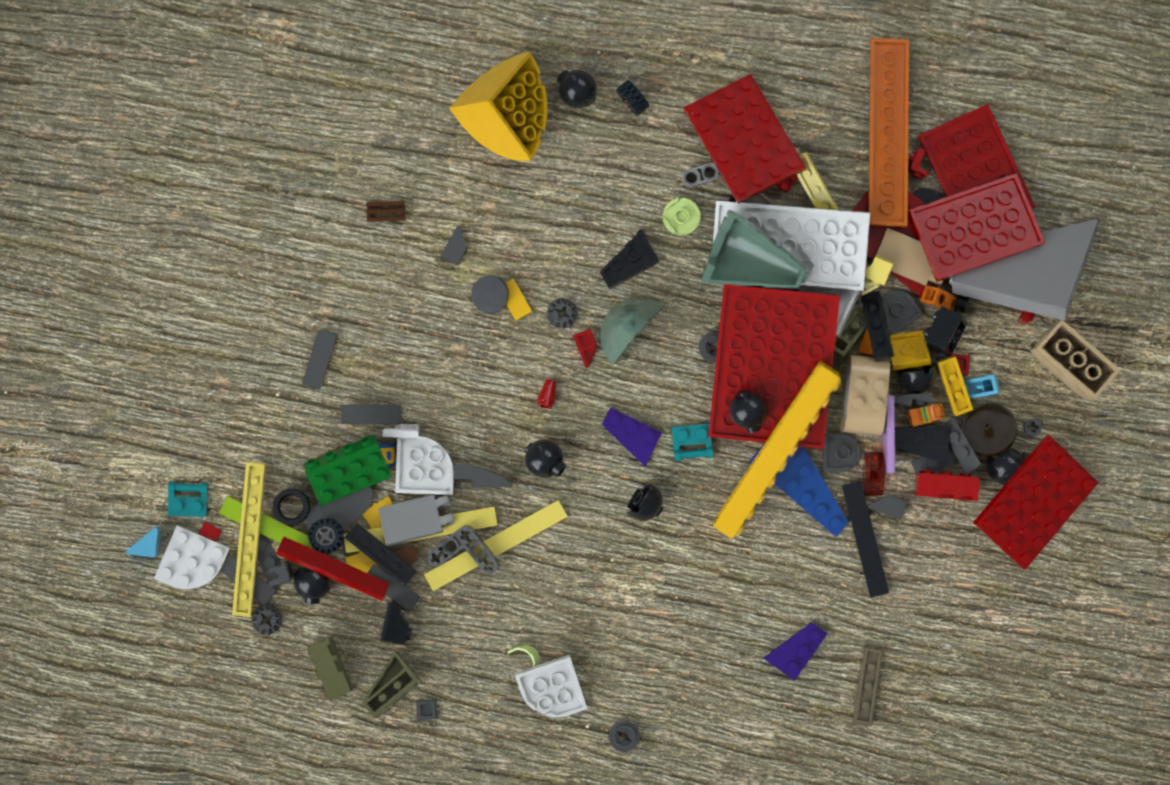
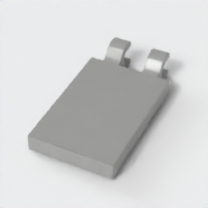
M433 494L378 508L386 546L443 533L442 527L455 524L452 514H447L440 518L438 512L439 508L451 506L448 495L435 499Z

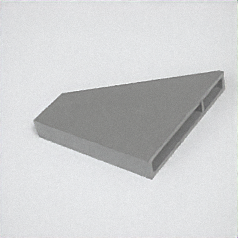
M1093 219L1042 232L1046 242L1042 246L952 276L950 278L952 293L1065 321L1097 233L1098 220Z

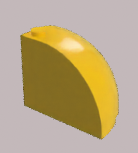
M529 51L499 63L475 80L449 108L464 129L480 144L500 156L517 161H530L534 157L541 144V134L545 130L547 122L545 85L541 83L539 77L541 72L534 57Z

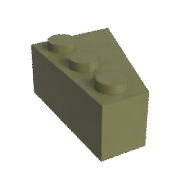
M333 636L309 645L307 647L308 654L314 663L317 678L321 679L323 684L321 688L324 696H328L329 700L352 692L353 688Z
M394 650L378 679L363 699L362 704L373 718L378 719L418 686L422 680L403 656Z

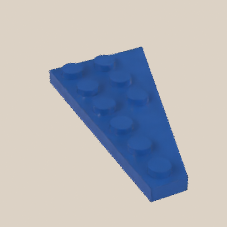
M798 446L792 456L788 455L786 458L787 464L782 472L777 471L775 474L776 481L774 484L837 537L849 522L805 448ZM760 448V449L756 452V454L749 460L750 463L753 462V460L755 459V457L757 456V454L759 453V451L761 450V448Z

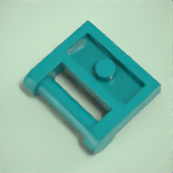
M709 424L671 427L675 462L687 458H713L711 437H708ZM706 444V449L680 451L679 446Z
M169 481L167 516L207 517L208 482L187 484ZM176 491L201 492V497H176L175 494Z

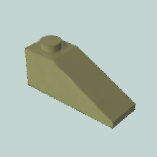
M859 308L847 320L840 337L835 339L833 364L837 367L843 364L867 329L864 311Z

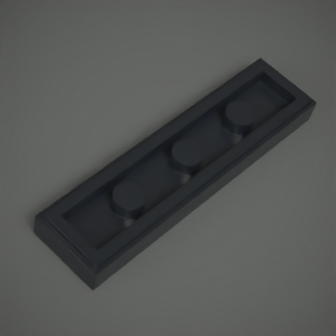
M876 291L861 296L875 361L878 362L894 357L881 293Z
M356 523L345 538L402 585L405 586L417 572V570L359 523Z

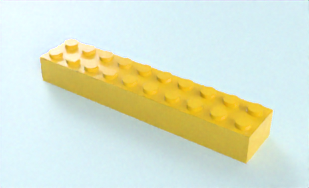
M819 361L715 517L713 522L714 528L731 539L735 535H740L744 528L745 519L750 520L755 512V504L762 502L766 493L765 489L767 487L771 488L776 481L775 474L777 471L782 472L787 464L786 458L788 455L792 456L798 448V440H803L807 435L810 422L814 424L817 420L820 407L824 408L829 402L830 392L832 390L835 392L841 383L839 372Z

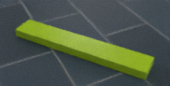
M227 496L219 514L241 523L242 502ZM262 513L260 534L278 543L281 542L284 536L312 548L307 534Z

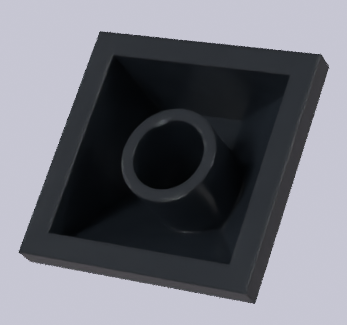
M391 600L388 602L380 641L405 644L406 640L410 641L412 629H409L410 624L395 601Z

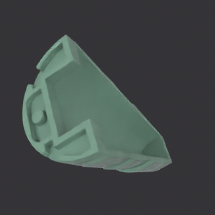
M728 210L727 217H724L714 239L701 281L709 284H738L739 286H764L765 288H799L800 283L805 282L808 272H806V267L782 246L776 245L762 231H758L738 213Z
M630 298L619 302L606 314L600 330V341L604 354L612 364L626 351V347L648 321H651L663 308L661 304L647 298Z

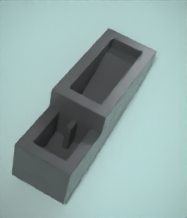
M341 404V424H401V405Z
M453 464V479H473V487H512L511 482L486 469L464 464Z

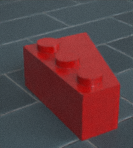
M922 469L921 473H916L914 496L978 501L980 478L971 477L972 474L960 473V476H953L952 472L941 471V474H933V470Z

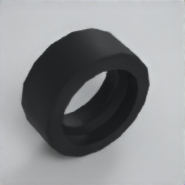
M287 489L281 491L276 496L272 509L278 521L285 525H296L307 518L311 505L305 493L298 489ZM287 496H296L302 501L303 510L296 518H287L281 512V502Z

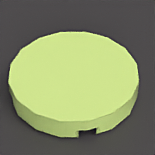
M676 198L665 206L663 223L672 234L678 236L688 235L698 227L700 210L692 200Z

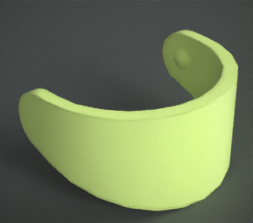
M518 645L507 652L509 654L515 650L525 651L530 655L533 666L540 664L539 653L532 646Z

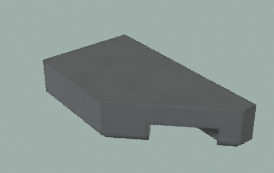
M457 225L441 254V257L458 266L467 250L459 225Z
M888 495L868 504L867 507L901 520L907 502Z

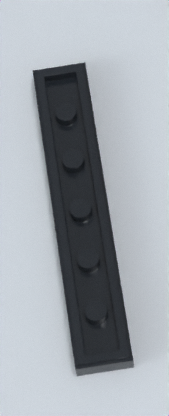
M861 481L842 485L869 596L871 598L887 594L889 590Z

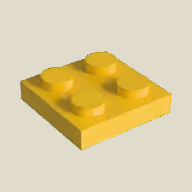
M923 330L890 335L895 355L889 358L893 371L931 365V358Z

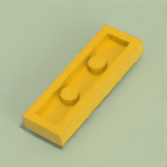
M953 355L937 361L936 364L953 415L958 416L973 410L956 356Z

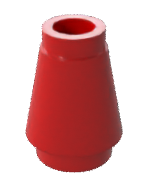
M545 380L537 398L538 406L552 409L553 405H555L556 381Z

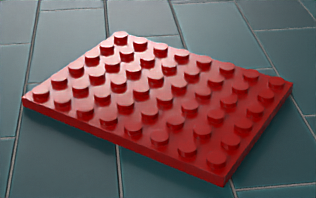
M724 284L708 437L762 443L767 441L819 361H822L831 368L833 367L840 295ZM742 389L758 392L765 398L768 405V414L765 421L761 424L762 428L754 433H748L746 428L736 425L729 413L732 399ZM828 403L824 408L820 407L817 420L814 424L810 422L807 435L803 440H798L797 446L824 449Z

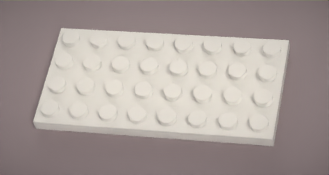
M716 201L713 242L724 217H727V211L731 210L742 216L758 231H762L776 245L782 246L806 267L808 275L805 282H801L800 285L864 291L871 213Z

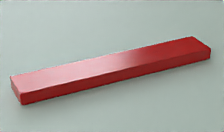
M284 536L276 552V555L383 601L389 586V582Z

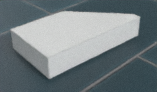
M399 424L395 426V429L385 428L383 430V437L418 438L420 425Z

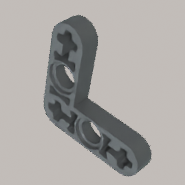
M469 525L458 529L428 554V562L432 566L437 567L462 548H465L484 573L492 574L499 568V561L476 530ZM463 530H464L465 532H466V531H470V533H471V534H469L470 539L473 540V539L475 538L477 541L473 542V543L469 546L468 543L471 542V541L469 540L468 537L463 538V536H462V535L464 534ZM448 541L456 543L457 548L455 551H450L447 548ZM474 545L482 546L483 553L481 555L474 553ZM441 551H444V552H445V554L442 555V556L439 558L440 561H439V560H436V561L433 560V558H434V556H435L433 553H435V554L437 555V554H439ZM486 553L489 555L486 557L487 561L494 562V565L492 566L494 569H492L491 567H486L488 563L485 559H483L482 561L480 560V558L485 556Z

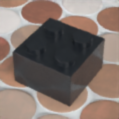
M941 306L940 310L935 312L933 316L934 322L931 328H927L924 338L930 349L951 357L968 323L963 315Z

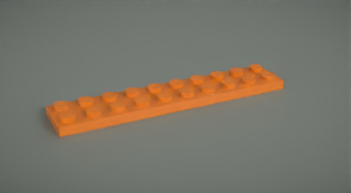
M871 38L868 183V213H871L870 226H908L909 39Z

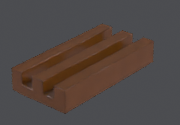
M405 201L366 202L367 222L406 221ZM401 206V209L371 210V207ZM401 213V217H371V214Z

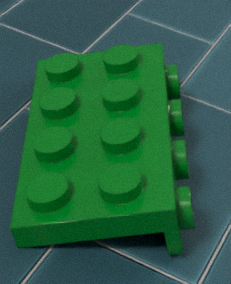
M375 435L365 436L357 442L348 443L335 451H328L325 455L311 458L303 464L305 474L321 506L392 477Z

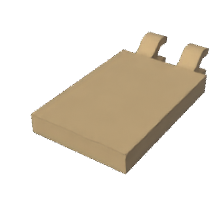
M887 228L876 255L895 262L891 272L924 286L927 285L928 281L938 286L942 285L943 280L936 282L920 241Z

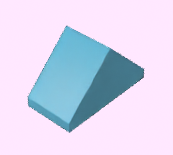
M996 374L964 380L970 399L1000 393Z
M160 527L152 529L125 552L128 555L158 557L161 537Z

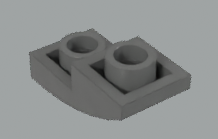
M907 394L894 398V407L905 410V407L911 406L912 400H914L916 405L926 406V403L932 402L933 395Z

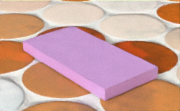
M888 395L886 418L882 434V473L895 472L894 395Z

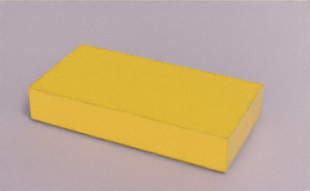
M513 278L506 282L509 289L507 307L515 321L530 314L532 310Z

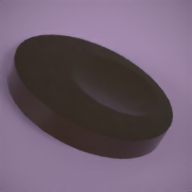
M985 403L978 405L965 415L961 423V430L976 455L993 457L1000 455L1014 444L1017 437L1018 428L1015 417L1011 411L999 404Z

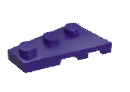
M613 408L609 409L602 423V426L646 467L662 432Z
M810 622L783 644L764 656L763 659L795 681L828 633Z

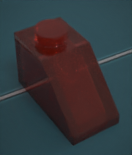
M864 452V496L883 495L886 472L883 452Z

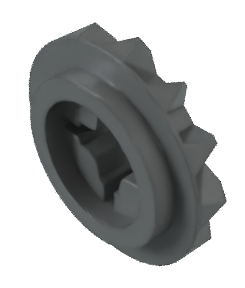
M556 299L547 309V318L554 327L565 329L575 323L577 308L568 299ZM567 306L565 313L568 314L569 318L563 316L558 321L559 313L555 309L562 310Z
M718 332L707 333L699 342L700 355L708 362L716 363L717 351L710 355L711 348L708 344H714L718 340Z
M264 604L255 609L251 622L254 629L260 634L271 635L280 629L283 619L277 607L271 604ZM264 614L265 616L274 615L270 619L272 627L268 623L260 624L264 619L262 617Z
M617 722L609 731V742L617 751H631L639 742V731L631 722ZM629 729L627 736L631 741L624 739L619 743L620 735L617 731L624 733Z

